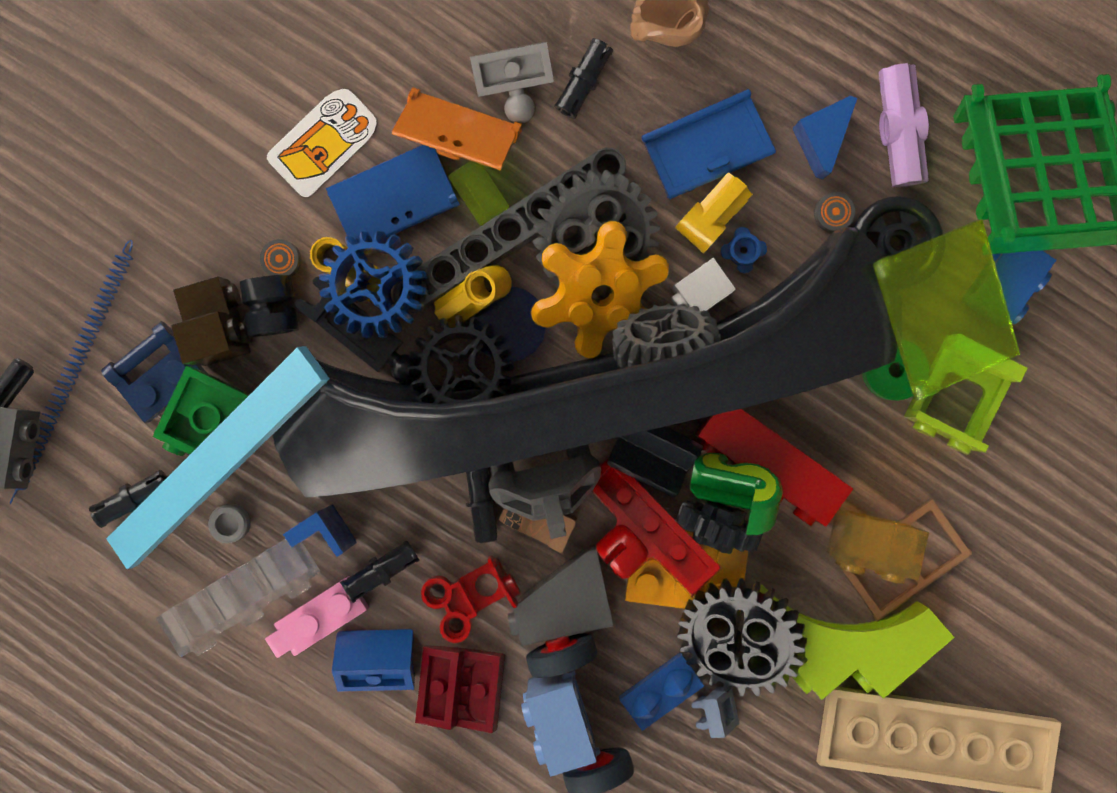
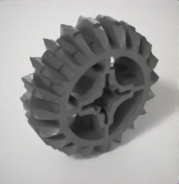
M669 303L666 306L660 307L653 305V308L647 310L640 308L638 314H629L628 320H622L617 323V329L613 331V355L617 362V367L622 369L686 354L720 342L721 337L716 319L710 317L708 311H700L697 306L687 308L683 303L678 306H671Z

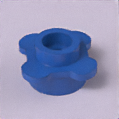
M739 227L735 230L734 238L730 243L724 244L721 247L720 253L723 259H730L734 262L739 272L749 273L752 271L753 263L758 257L766 254L767 246L764 241H759L756 236L750 234L748 228ZM746 247L747 253H741L740 248Z

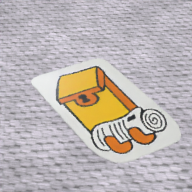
M348 89L334 91L326 96L268 152L267 160L301 196L309 197L369 140L377 124L376 118Z

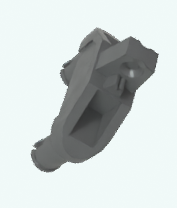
M588 444L566 449L568 461L516 472L513 462L491 466L492 478L488 486L491 497L503 508L533 521L546 519L550 539L566 536L563 515L573 513L595 488L601 476L600 463L598 459L591 455Z

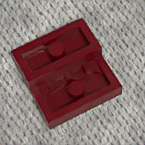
M424 646L415 723L452 730L457 726L487 733L495 732L498 728L505 654L458 647Z

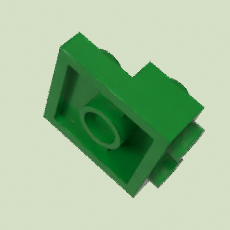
M186 366L152 437L163 441L162 448L179 456H184L185 453L191 454L250 394L192 366Z

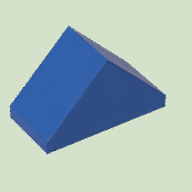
M848 96L800 119L792 128L816 178L823 180L832 172L858 98Z

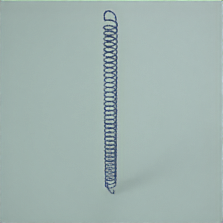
M132 240L127 241L122 250V253L128 256L129 258L115 255L116 258L123 261L127 265L112 262V264L119 267L123 271L109 268L111 272L115 273L121 278L106 275V277L113 280L118 285L103 281L105 285L109 286L115 291L100 288L101 291L110 295L112 298L97 295V297L103 299L109 304L94 301L95 304L104 308L106 311L91 308V310L100 314L104 318L88 314L89 317L96 320L100 324L84 321L85 323L94 327L98 331L82 327L84 331L90 333L94 337L78 334L80 337L88 340L92 344L83 343L76 340V343L84 346L88 350H82L72 347L74 350L82 353L85 357L69 354L70 356L81 361L83 364L66 360V362L74 365L79 370L63 367L64 369L75 374L77 377L68 376L61 373L60 375L68 378L73 383H67L60 380H57V382H60L65 386L69 387L70 390L61 389L56 386L54 387L55 389H58L65 393L67 396H60L51 393V395L58 397L59 399L64 401V403L48 400L49 402L59 406L61 410L45 406V408L52 410L53 412L58 414V416H52L46 413H42V415L48 416L49 418L53 419L55 423L46 422L44 420L39 419L40 422L49 425L50 427H52V429H45L40 427V429L47 432L49 436L39 434V437L43 438L46 442H35L41 445L43 449L34 448V450L37 451L40 455H33V458L37 460V462H33V465L39 463V460L36 457L42 456L40 451L45 450V447L42 444H47L48 440L46 438L51 437L50 432H48L54 430V427L51 424H57L55 418L60 417V414L57 411H63L61 405L66 404V401L63 398H69V394L67 392L72 391V388L69 385L75 384V381L71 378H78V375L75 372L82 371L81 368L77 365H84V362L81 359L88 358L87 355L83 353L91 351L86 345H94L93 342L89 340L97 338L96 335L92 332H100L96 326H102L103 324L98 319H106V317L100 312L108 313V309L104 306H112V304L106 299L114 300L115 298L108 292L118 293V291L112 286L119 287L121 286V284L115 279L124 280L123 276H121L117 272L127 273V271L121 266L130 267L129 263H127L123 259L133 260V258L130 255L124 252L129 242H131V247L128 252H131L133 247ZM18 488V489H16L15 492H14V494H13V496H12V498H11L10 504L12 503V501H13V499H14V497H15V495H16V493H17V490H25V489H27V488Z

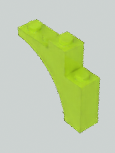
M761 584L760 592L765 594L768 590ZM918 601L887 618L858 624L825 622L799 613L797 623L805 624L803 637L807 638L803 665L799 666L797 676L792 678L806 694L813 690L823 700L851 675L867 694L873 689L884 699L955 637L930 608ZM787 606L786 611L794 610Z

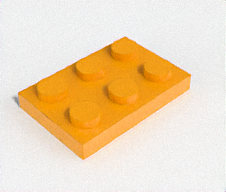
M685 530L691 537H693V531ZM699 544L721 567V570L708 583L712 582L720 590L722 581L727 578L732 587H737L740 578H743L745 581L748 551L744 550V552H741L734 548L731 554H727L710 546ZM655 560L647 561L627 579L625 601L685 609L687 601L694 598ZM706 583L700 590L705 592L708 583Z

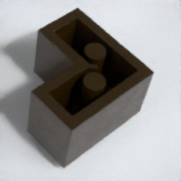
M217 276L173 289L182 322L173 324L171 327L182 364L208 366L251 353L248 343H252V337H247L245 320L241 321L237 307L241 306V298L234 283L230 284L228 279Z

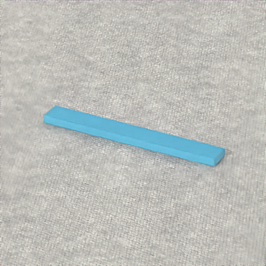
M306 346L297 347L106 538L127 570L138 566L330 379Z

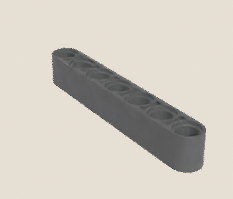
M605 147L598 150L414 269V271H425L428 278L417 282V285L427 288L428 294L422 296L419 301L424 305L421 311L411 307L408 312L420 313L434 305L436 300L463 282L469 273L490 265H496L541 236L533 226L537 223H545V220L535 218L532 214V209L539 202H547L553 206L548 201L547 195L559 198L562 194L558 184L562 183L566 186L569 182L573 181V175L575 174L583 182H587V174L590 170L597 174L600 181L602 175L598 172L597 166L605 160L614 162L618 167V173L614 176V180L619 174L624 176L626 170L624 155L614 148ZM509 222L518 224L521 228L519 237L513 241H506L500 237L501 227ZM482 243L488 247V255L483 261L472 262L468 259V250L473 244ZM443 264H450L455 268L454 278L446 284L437 282L435 277L437 268ZM403 277L400 278L401 281L396 283L393 288L395 303L398 302L402 294Z

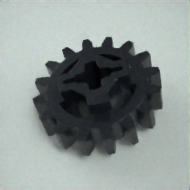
M689 500L682 502L676 518L677 523L683 525L685 530L694 532L692 538L696 542L727 554H731L734 548L741 552H744V550L751 553L754 550L757 551L763 533L760 535H746L748 521L745 520L747 513L743 510L707 501L705 504L698 501L694 503Z

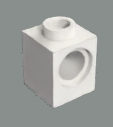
M713 257L671 288L675 293L671 299L675 306L683 303L687 308L697 306L700 311H707L736 289Z

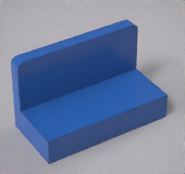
M333 504L316 512L283 534L292 548L320 531L336 557L357 543Z
M413 630L339 631L336 636L332 674L337 691L414 690L415 672L412 662Z

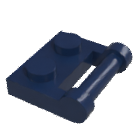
M163 321L152 328L153 333L116 363L110 362L101 369L105 379L116 387L144 423H150L165 411L186 366H192L207 373L201 365L182 364L173 331ZM163 344L166 345L171 352L132 383L126 374Z

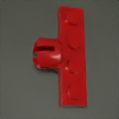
M607 459L600 465L601 476L592 493L617 518V523L596 545L600 558L606 565L611 563L612 571L622 579L630 578L647 561L655 560L693 597L721 570V567L635 478L610 467L607 464Z

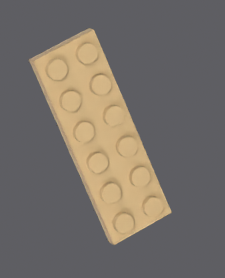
M837 687L825 699L816 761L820 766L1003 793H1051L1061 722L1049 717L892 694L887 695L883 699L876 692L870 691L867 694L864 690Z

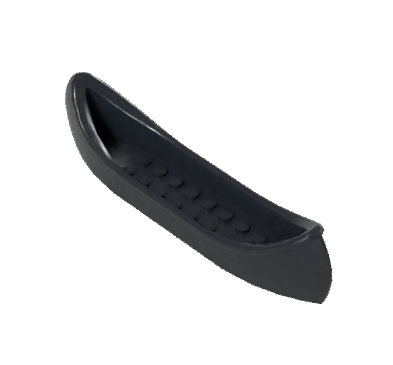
M845 227L834 231L802 265L778 286L753 304L717 322L721 337L720 342L686 354L622 369L617 367L613 353L511 376L513 378L511 386L501 384L498 386L507 393L505 396L496 397L493 395L490 399L446 404L433 403L435 400L432 398L426 403L419 402L418 398L426 391L425 388L413 391L410 384H401L363 376L316 360L330 379L273 434L274 445L289 477L307 498L368 491L470 472L734 411L813 390L895 362L900 340V297L894 277L885 258L873 242L861 230L854 227ZM463 384L449 398L467 400L480 395L484 390L470 384ZM433 385V386H434L435 389L439 392V390L441 389V387H442L443 385Z

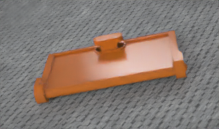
M412 87L408 94L407 104L392 130V135L434 148L437 154L454 160L464 158L501 171L513 143L516 144L522 132V123L516 121L511 123L421 93L420 89Z

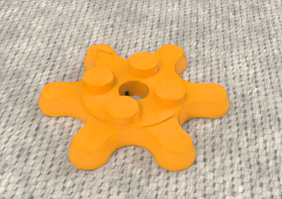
M608 221L599 228L596 246L587 254H574L565 245L559 243L549 245L542 253L541 260L543 266L558 277L559 287L553 296L541 299L533 305L531 310L532 319L537 325L546 328L561 322H572L575 324L578 330L575 339V349L579 355L586 358H594L600 354L604 337L609 331L617 329L618 322L628 320L629 314H638L640 308L646 309L641 303L642 294L649 287L665 281L669 273V263L661 255H651L640 261L628 259L624 254L627 231L617 221ZM600 285L610 286L612 293L607 298L600 300L599 303L592 299V293L596 287Z

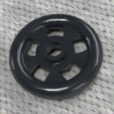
M894 196L878 200L861 213L854 225V228L861 230L866 236H868V232L879 233L877 239L879 252L886 260L896 262L892 275L897 289L908 288L924 281L932 274L941 260L944 249V236L940 222L926 205L915 199ZM898 212L900 223L885 226L883 215ZM917 220L923 225L927 234L917 240L915 232L910 228V225ZM893 236L898 237L902 242L899 250L891 247L890 240ZM917 249L925 257L914 268L907 262V259Z

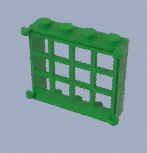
M1109 74L1098 75L1096 78L1098 82L1097 87L984 96L983 84H973L971 87L972 95H964L953 115L954 123L969 122V126L962 137V148L964 150L974 149L976 161L969 171V182L971 185L982 184L984 194L976 207V216L978 220L989 219L991 227L990 235L980 247L981 255L1117 245V126L1114 118L1115 104L1110 100L1108 90L1111 87V76ZM1088 113L1089 119L1072 120L1071 114ZM1060 115L1062 120L1035 123L1034 117ZM1023 118L1024 124L997 126L996 120ZM1092 129L1097 152L1080 153L1075 130ZM1064 131L1069 154L1042 156L1037 133ZM1027 134L1032 157L1004 159L999 136ZM1100 162L1106 186L1089 187L1083 163ZM1072 164L1077 188L1050 190L1045 166ZM1034 167L1039 191L1012 193L1007 169ZM1091 197H1109L1114 221L1097 222ZM1080 198L1086 223L1058 225L1053 200ZM1042 201L1047 226L1019 228L1014 203Z

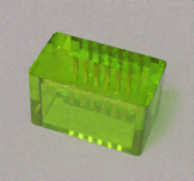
M469 161L449 175L452 185L479 226L484 225L509 208L508 203L482 164Z

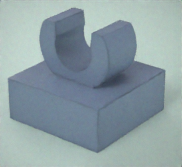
M717 687L708 696H700L691 704L692 708H702L705 710L706 717L698 720L696 727L702 730L709 728L711 738H725L740 724L732 687L728 693L724 691L723 687Z

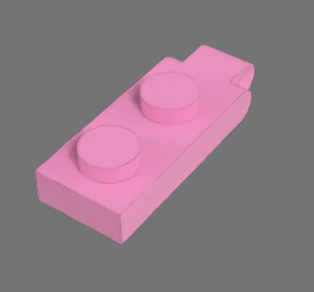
M341 581L275 622L274 626L277 631L266 637L265 640L277 658L288 651H291L293 656H296L368 610V604L363 597L352 603L342 587Z

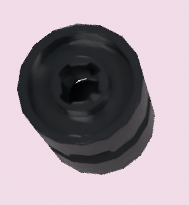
M271 275L240 281L242 303L250 309L244 315L247 337L278 335L299 330L296 309L289 306V301L294 298L291 276ZM268 306H272V312H271V313H270V309L268 308Z

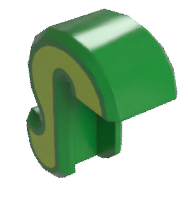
M705 453L697 457L694 462L690 490L698 499L750 510L746 535H760L769 531L775 525L783 490L781 481L771 470L752 463L730 465L727 464L728 457L720 453Z

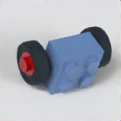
M591 634L567 635L547 640L545 644L533 649L526 655L528 668L533 678L528 679L527 692L523 693L524 703L521 704L523 716L527 727H535L536 741L533 742L539 765H547L550 777L563 773L565 786L569 793H603L625 783L634 774V766L627 749L614 747L600 750L595 748L594 735L575 678V670L587 665L598 655L595 641Z

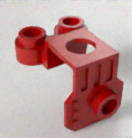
M490 555L486 564L458 578L453 583L446 577L438 575L429 578L421 589L423 602L432 609L444 607L447 612L440 622V633L448 642L459 643L464 641L469 636L472 628L471 619L477 616L480 610L505 596L513 608L518 607L516 597L521 594L520 589L511 573H506L498 557L494 558L493 555ZM482 574L493 575L498 582L496 592L490 596L481 595L476 589V580ZM435 584L442 585L445 589V595L442 597L434 596L431 591L432 586ZM459 618L463 621L464 627L461 630H453L450 626V620Z

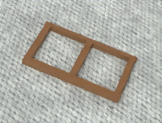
M929 499L839 563L838 566L872 612L873 618L879 621L971 556L972 551L964 544L934 500ZM930 511L960 553L923 578L893 536ZM887 542L916 584L879 609L850 567Z

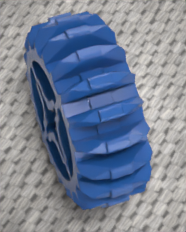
M363 230L359 235L360 243L349 235L345 237L348 249L344 250L338 245L333 246L334 253L339 257L336 261L329 258L324 260V264L332 268L330 274H320L319 279L329 283L330 287L323 288L319 293L321 297L333 298L324 308L329 313L338 311L334 318V322L337 325H343L348 321L347 332L355 334L361 328L362 337L371 338L375 329L378 337L386 338L388 335V324L395 333H400L402 331L400 318L410 324L415 321L413 315L408 311L411 307L420 311L423 309L424 305L416 301L415 296L416 294L427 295L428 289L417 286V282L424 281L428 278V275L425 271H414L423 263V260L419 256L409 258L414 248L409 243L399 248L401 240L399 236L393 234L386 242L385 232L377 230L372 241L369 232ZM374 253L388 254L398 264L391 268L386 266L376 269L373 263L368 261L366 255ZM354 265L356 279L352 285L346 288V292V277ZM370 275L381 280V284H376L380 287L377 293L367 289V285H372L368 282L371 278ZM403 276L402 294L398 302L392 306L394 303L391 298V289L396 283L401 281L400 277ZM371 299L374 305L379 307L382 314L374 317H364L357 313L350 304L356 301L363 302Z

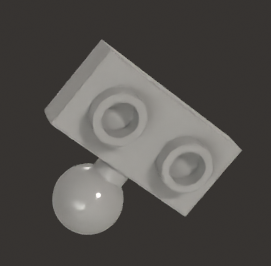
M547 42L470 56L478 97L508 91L509 97L505 102L504 111L507 118L513 123L515 121L522 124L528 122L535 111L534 102L530 96L524 93V88L554 82Z

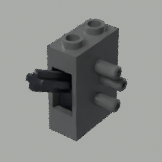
M19 358L14 359L0 377V488L2 489L28 488L29 479L34 469L32 460L35 442L40 433V412L9 407L34 374L33 367Z

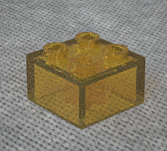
M840 508L834 517L827 553L836 560L835 564L840 565L842 570L865 575L867 568L874 570L875 574L881 575V579L905 584L906 578L919 581L929 532L911 524Z

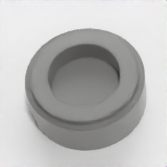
M237 504L220 506L209 517V531L219 542H236L242 539L249 531V515L243 507Z

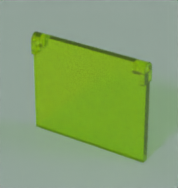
M975 220L873 263L915 400L932 396L940 392L941 389L1020 355L983 220Z

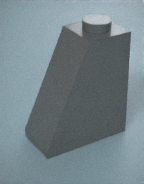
M588 545L517 599L518 607L513 608L514 612L508 613L512 636L519 635L521 646L613 626L596 545Z

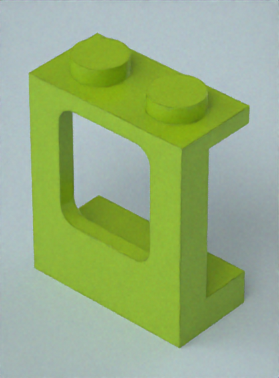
M959 333L944 335L927 369L925 383L914 395L904 417L915 422L912 428L922 434L934 438L937 433L949 439L947 446L966 455H969L971 450L986 453L989 445L982 441L1011 383L1021 382L1028 368ZM947 372H952L980 386L983 391V395L964 432L926 414V410L944 374Z

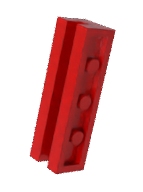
M743 409L709 416L706 422H702L694 433L695 436L702 440L700 444L704 445L702 450L706 453L724 454L733 462L732 465L752 463L771 470L781 481L783 490L781 502L785 499L796 508L792 514L811 527L815 521L827 527L853 490L851 486Z

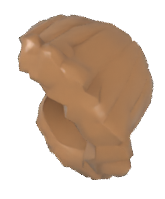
M636 0L631 16V37L636 41H655L672 47L690 44L700 37L705 28V21L710 9L708 1Z

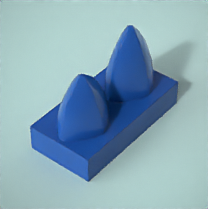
M681 652L619 696L621 703L642 731L704 687L703 682L696 675L691 665L686 663L687 660Z

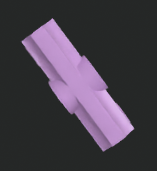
M905 63L883 68L879 71L883 111L879 120V131L882 144L888 148L892 187H908L926 183L929 181L924 141L928 136L929 123L926 109L923 106L920 107L915 65Z

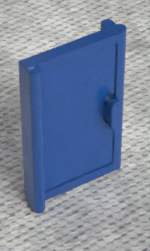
M749 89L642 135L641 138L669 199H673L723 177L727 173H732L776 153L772 141L751 100V91Z
M421 145L326 188L346 235L354 237L360 243L359 235L361 231L366 230L369 232L373 241L376 231L382 230L385 232L386 238L393 234H397L459 206L458 199L435 151L436 149Z

